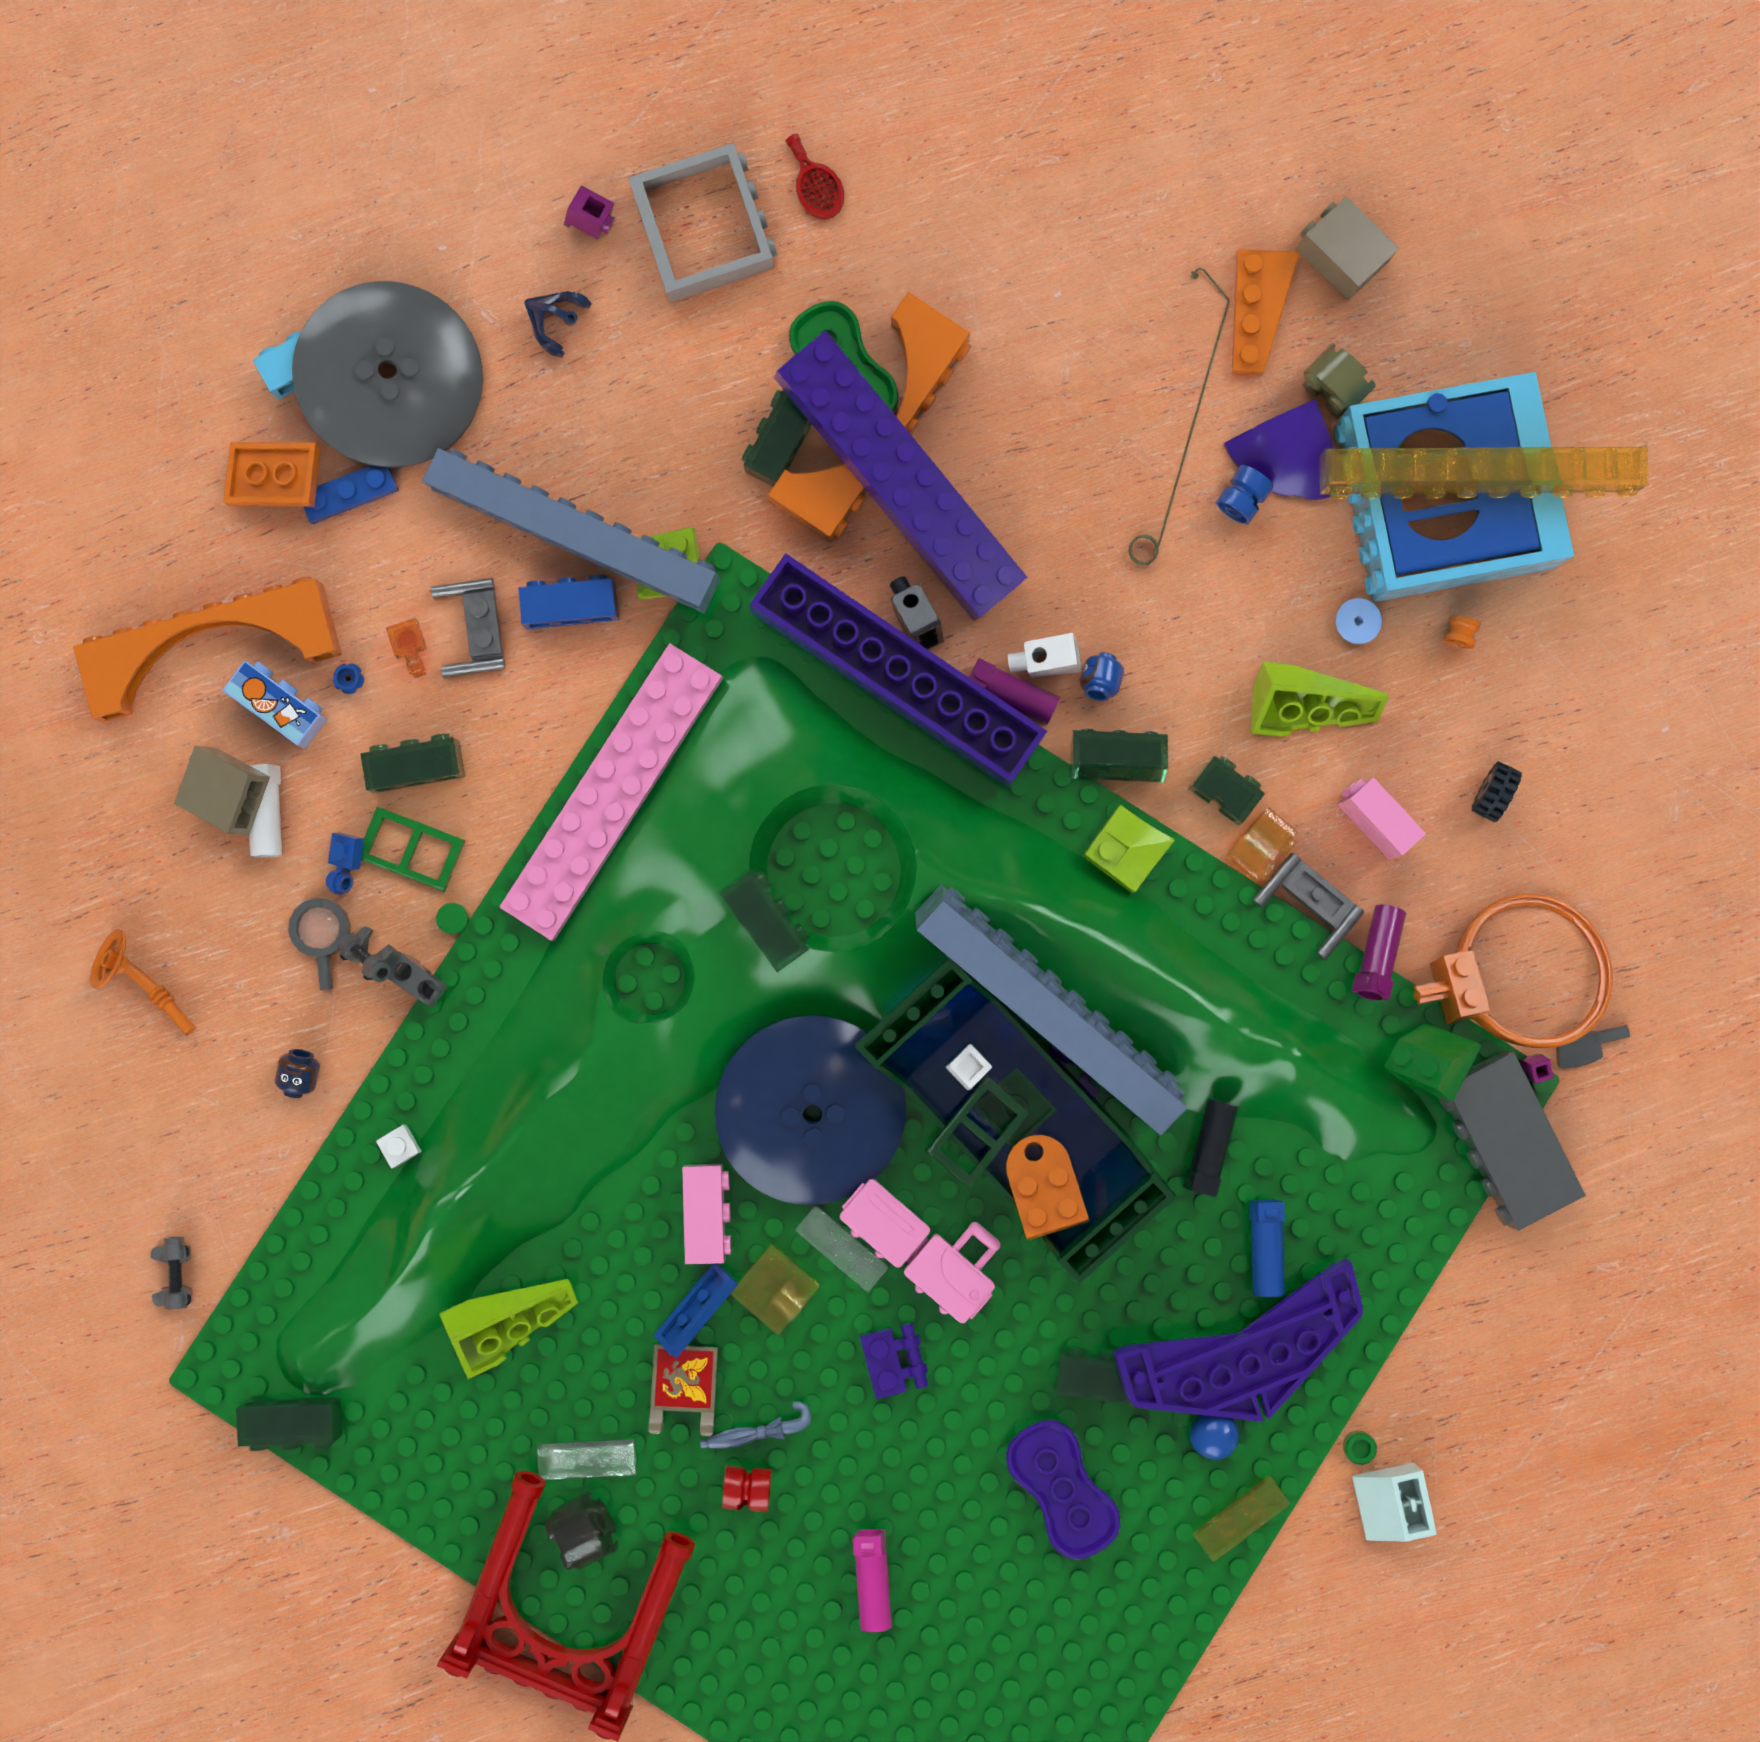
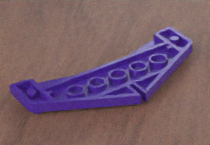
M1348 1259L1331 1264L1239 1333L1132 1344L1113 1350L1125 1396L1137 1408L1263 1422L1256 1395H1259L1263 1413L1270 1419L1362 1317L1363 1304L1353 1265Z

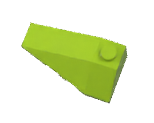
M1263 661L1253 685L1250 730L1252 734L1282 737L1291 735V731L1308 728L1310 732L1320 731V726L1338 724L1340 727L1378 722L1389 696L1387 693L1299 666Z
M569 1279L469 1299L439 1313L465 1374L470 1379L499 1365L506 1359V1352L517 1344L525 1345L530 1341L528 1335L540 1326L548 1327L578 1304Z

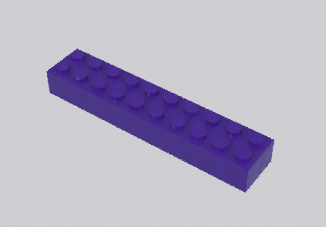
M826 330L776 371L773 378L973 620L981 618L1028 578Z
M786 553L749 604L750 613L1008 789L1047 733V730Z

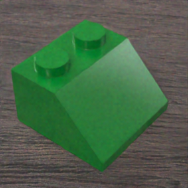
M1424 1023L1398 1039L1384 1068L1402 1082L1453 1102L1482 1045L1431 1024Z

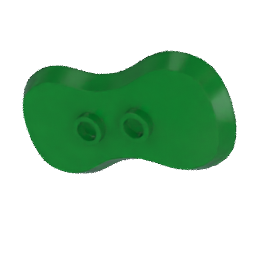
M824 301L800 313L792 322L789 330V342L794 354L796 355L826 330L893 412L898 403L896 382L888 371L877 364L866 351L862 341L860 325L853 311L840 302Z

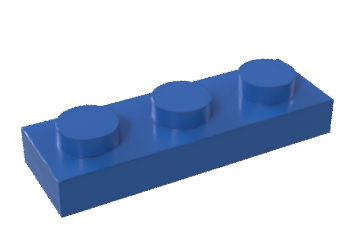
M368 466L317 486L315 507H304L309 522L315 524L399 490L390 468Z
M713 1263L653 1336L670 1355L677 1358L739 1283L722 1265Z

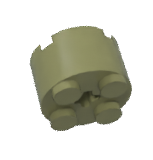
M1330 344L1304 371L1306 381L1303 386L1314 397L1320 394L1328 402L1325 405L1327 410L1333 416L1339 418L1349 406L1360 404L1376 385L1373 379L1369 383L1365 380L1364 376L1368 372L1351 354L1343 348L1336 352L1334 351L1336 345Z

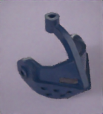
M569 291L526 299L524 304L536 340L549 354L563 358L565 354L562 351L563 347L545 335L543 328L544 313L554 314L564 319L566 325L573 326L578 319L577 314L573 311L566 313L552 305L565 301L581 308L589 309L592 303L586 296Z

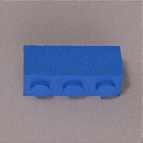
M603 574L591 575L587 581L576 582V578L568 577L558 579L556 584L545 585V581L527 582L526 587H518L521 624L529 630L619 621L616 584L612 578H607V575Z

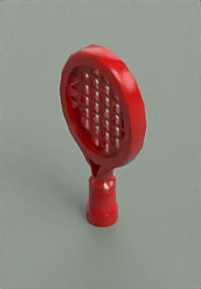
M797 133L792 134L785 142L791 148L796 160H799L800 171L796 178V193L799 202L806 212L815 218L824 220L834 218L840 213L844 204V189L841 180L828 166L809 160Z

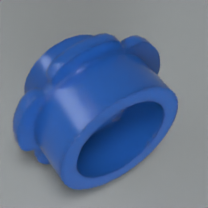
M342 664L335 670L333 683L343 693L352 694L356 692L357 688L362 687L364 676L361 674L360 667L356 664ZM347 676H351L350 681L346 680Z

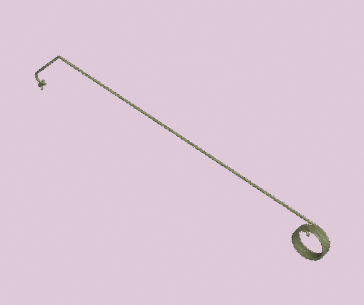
M1202 268L1196 269L1195 272L1192 271L1191 277L1197 279L1198 274L1196 272L1198 270L1204 271L1227 299V305L1159 541L1157 543L1150 535H1139L1129 545V556L1138 565H1148L1157 558L1161 538L1230 302L1221 288L1206 270ZM1146 538L1153 542L1156 548L1154 551L1156 552L1152 560L1141 562L1134 557L1132 545L1135 540Z

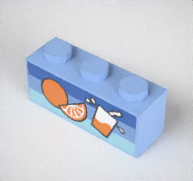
M244 661L222 691L297 746L306 749L328 720L320 714L323 708L308 697L305 701H302L295 695L298 690L282 679L280 683L276 682L270 677L273 671L259 661L255 665Z

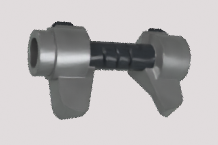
M363 927L356 935L352 933L344 935L338 942L341 959L350 960L356 964L362 963V973L365 980H374L380 983L389 978L391 967L400 955L393 946L387 945L377 954L371 955L368 953L369 938L374 930L369 927Z
M184 1236L164 1238L163 1246L152 1249L150 1258L168 1263L169 1289L152 1294V1300L156 1306H165V1309L186 1308L192 1302V1288L182 1285V1263L191 1259V1247L184 1243Z

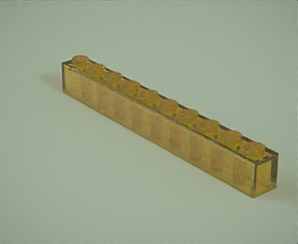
M1647 447L1325 449L1319 456L1320 494H1330L1331 499L1348 498L1349 494H1362L1364 499L1379 498L1381 494H1393L1394 498L1398 499L1413 497V494H1425L1426 498H1441L1445 494L1457 493L1458 498L1476 497L1477 493H1489L1491 498L1507 497L1509 493H1521V497L1524 498L1541 496V493H1553V497L1557 498L1570 497L1573 493H1585L1586 497H1601L1605 495V492H1617L1618 497H1631L1637 495L1638 491L1648 485Z

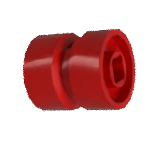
M726 1466L722 1508L741 1510L744 1505H747L750 1511L768 1512L772 1470L753 1468L748 1473L744 1467Z

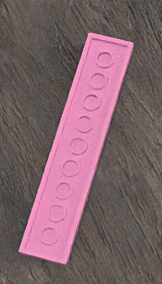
M669 643L500 905L501 909L549 940L555 941L721 683L722 675Z

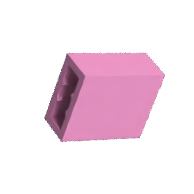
M1374 777L1363 781L1361 778L1357 782H1353L1341 793L1344 799L1337 805L1387 859L1404 855L1426 834Z

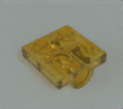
M772 1243L730 1294L773 1332L779 1335L788 1323L803 1309L811 1296L820 1287V1284Z

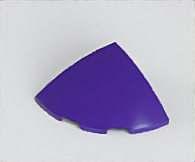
M1316 399L1257 425L1223 444L1238 468L1240 465H1246L1266 476L1274 486L1271 490L1274 494L1283 497L1292 495L1306 497L1307 500H1322L1346 493L1337 455Z

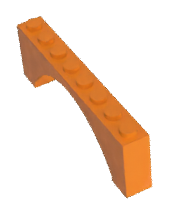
M908 292L891 316V327L898 331L907 367L906 389L896 417L912 435L919 424L916 418L922 410L927 412L937 397L934 395V392L939 385L944 387L948 383L954 372L951 369L957 359L962 361L965 358L971 345L968 344L970 332ZM845 464L811 473L792 474L785 469L768 494L770 503L830 543L835 536L840 538L849 525V522L846 521L852 511L857 513L867 499L864 496L866 489Z
M309 576L295 579L293 585L286 587L281 585L269 586L263 589L264 593L254 596L250 593L240 594L233 597L234 601L229 603L212 602L204 605V610L193 613L191 610L174 613L172 619L164 621L162 619H151L143 622V627L136 629L124 627L114 630L111 636L104 638L102 636H91L83 639L82 644L75 645L73 648L91 717L105 722L133 714L131 705L137 690L153 665L178 642L207 629L222 626H244L269 631L285 638L302 651L304 659L311 663L342 655L323 584Z

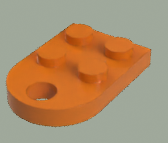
M1033 1135L1019 1141L1008 1155L1006 1171L1026 1239L1031 1240L1089 1222L1071 1160L1064 1146L1057 1140L1044 1135ZM1031 1145H1039L1044 1151L1043 1156L1037 1161H1030L1025 1157L1026 1149Z

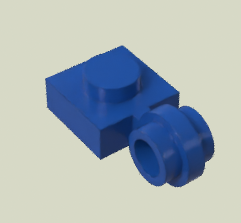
M341 832L332 833L328 863L336 865L337 869L331 871L326 877V886L332 893L341 895L347 893L352 888L353 878L349 873L350 870L360 869L364 838Z

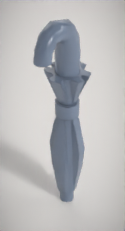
M800 1401L793 1402V1409L801 1412V1416L798 1419L782 1422L780 1416L766 1427L764 1425L757 1428L737 1427L710 1436L706 1440H701L700 1445L701 1448H735L767 1437L785 1440V1434L795 1433L806 1428L810 1424L812 1413L807 1404Z

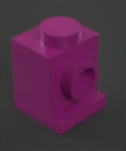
M581 185L567 209L564 225L568 228L572 225L598 239L602 232L608 234L615 221V217L611 216L614 203Z

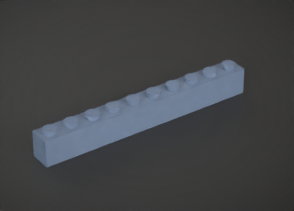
M440 448L437 449L422 480L432 491L705 614L721 581L716 572H714V566L702 560H698L697 564L686 559L687 555L672 547H670L669 551L658 547L660 543L649 536L642 535L641 539L631 535L632 530L620 523L615 522L613 526L604 523V518L593 511L587 510L584 514L575 510L576 505L560 497L558 501H555L548 497L549 493L537 486L532 485L531 489L520 485L522 481L508 473H505L503 477L493 473L495 469L484 462L477 461L476 465L466 461L467 456L455 449L450 448L449 452Z

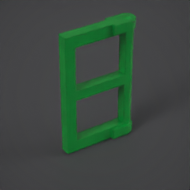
M377 807L364 837L361 861L445 892L465 840ZM384 818L414 829L399 865L370 855ZM422 833L452 844L438 880L408 869Z

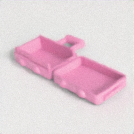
M875 1179L868 1180L866 1184L862 1183L842 1206L843 1211L840 1213V1219L851 1228L850 1233L852 1237L858 1238L860 1236L875 1249V1256L878 1259L886 1258L897 1268L901 1267L905 1261L909 1264L904 1269L905 1276L916 1284L915 1291L917 1293L925 1292L940 1305V1313H949L958 1322L965 1323L969 1318L973 1319L991 1298V1292L995 1288L994 1282L981 1269L996 1251L1000 1249L1001 1243L978 1222H972L953 1246L939 1234L932 1235L928 1240L927 1235L930 1233V1227ZM972 1235L988 1247V1250L975 1265L959 1252Z

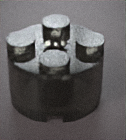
M587 1491L555 1508L551 1512L550 1521L545 1523L546 1532L551 1540L556 1541L561 1551L560 1558L562 1564L567 1570L572 1568L581 1570L615 1552L618 1548V1540L612 1541L611 1534L616 1532L613 1519L600 1498L596 1501L590 1498L594 1494L591 1491Z

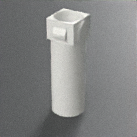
M272 764L249 765L270 776L249 834L250 857L268 858L282 856L279 785H281L280 766Z

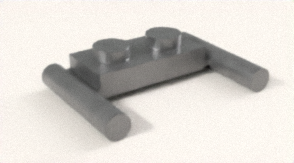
M493 578L431 586L433 599L463 595L469 651L472 658L470 662L441 665L443 678L505 669Z
M1293 852L1288 855L1252 900L1254 904L1262 908L1280 885H1282L1284 890L1329 927L1335 928L1316 952V955L1325 961L1365 913L1361 907L1355 905Z

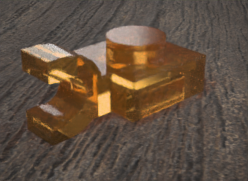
M412 618L386 627L394 656L397 659L405 657L408 671L410 674H413L414 678L426 675L427 673L419 652L426 650L427 647L419 621L416 618Z

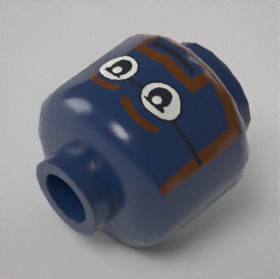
M302 1049L289 1050V1053L282 1055L278 1061L274 1080L275 1084L284 1091L283 1094L285 1096L301 1098L303 1094L314 1091L320 1064L314 1058V1054Z

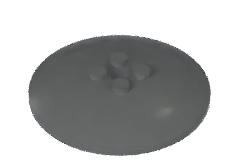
M392 281L367 282L352 286L333 295L321 304L307 320L300 332L293 355L292 377L294 391L301 411L311 428L328 446L338 453L370 466L383 468L413 466L433 459L438 448L446 451L459 440L470 426L478 409L482 394L483 375L481 358L477 344L465 322L439 297L424 289L405 283ZM385 363H390L397 369L396 375L390 379H385L378 373L380 366Z

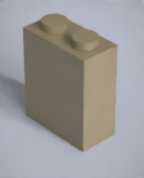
M1345 197L1338 205L1332 202L1321 213L1320 217L1322 219L1317 224L1312 221L1300 233L1303 239L1296 250L1349 300L1389 263L1399 248L1356 205Z
M194 746L174 804L228 834L249 835L270 776L218 748Z

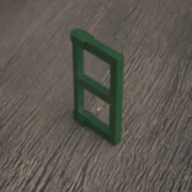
M985 1076L925 1151L970 1188L1029 1115V1112L991 1078ZM986 1090L1016 1115L996 1141L966 1116ZM960 1123L989 1147V1150L969 1174L939 1149Z

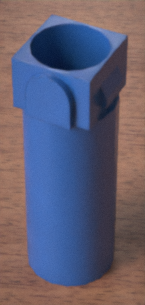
M1249 1200L1252 1294L1261 1297L1284 1296V1202L1278 1200Z

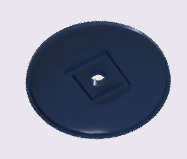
M824 1015L793 1016L760 1029L749 1037L733 1054L724 1069L717 1089L715 1100L716 1129L719 1141L729 1162L737 1173L755 1189L772 1198L788 1203L801 1205L830 1203L851 1196L862 1183L866 1184L868 1180L878 1177L889 1164L900 1144L905 1127V1090L879 1069L876 1070L855 1047V1044L867 1034L866 1031L852 1023L835 1017ZM809 1105H816L821 1109V1115L815 1121H808L803 1117V1111Z

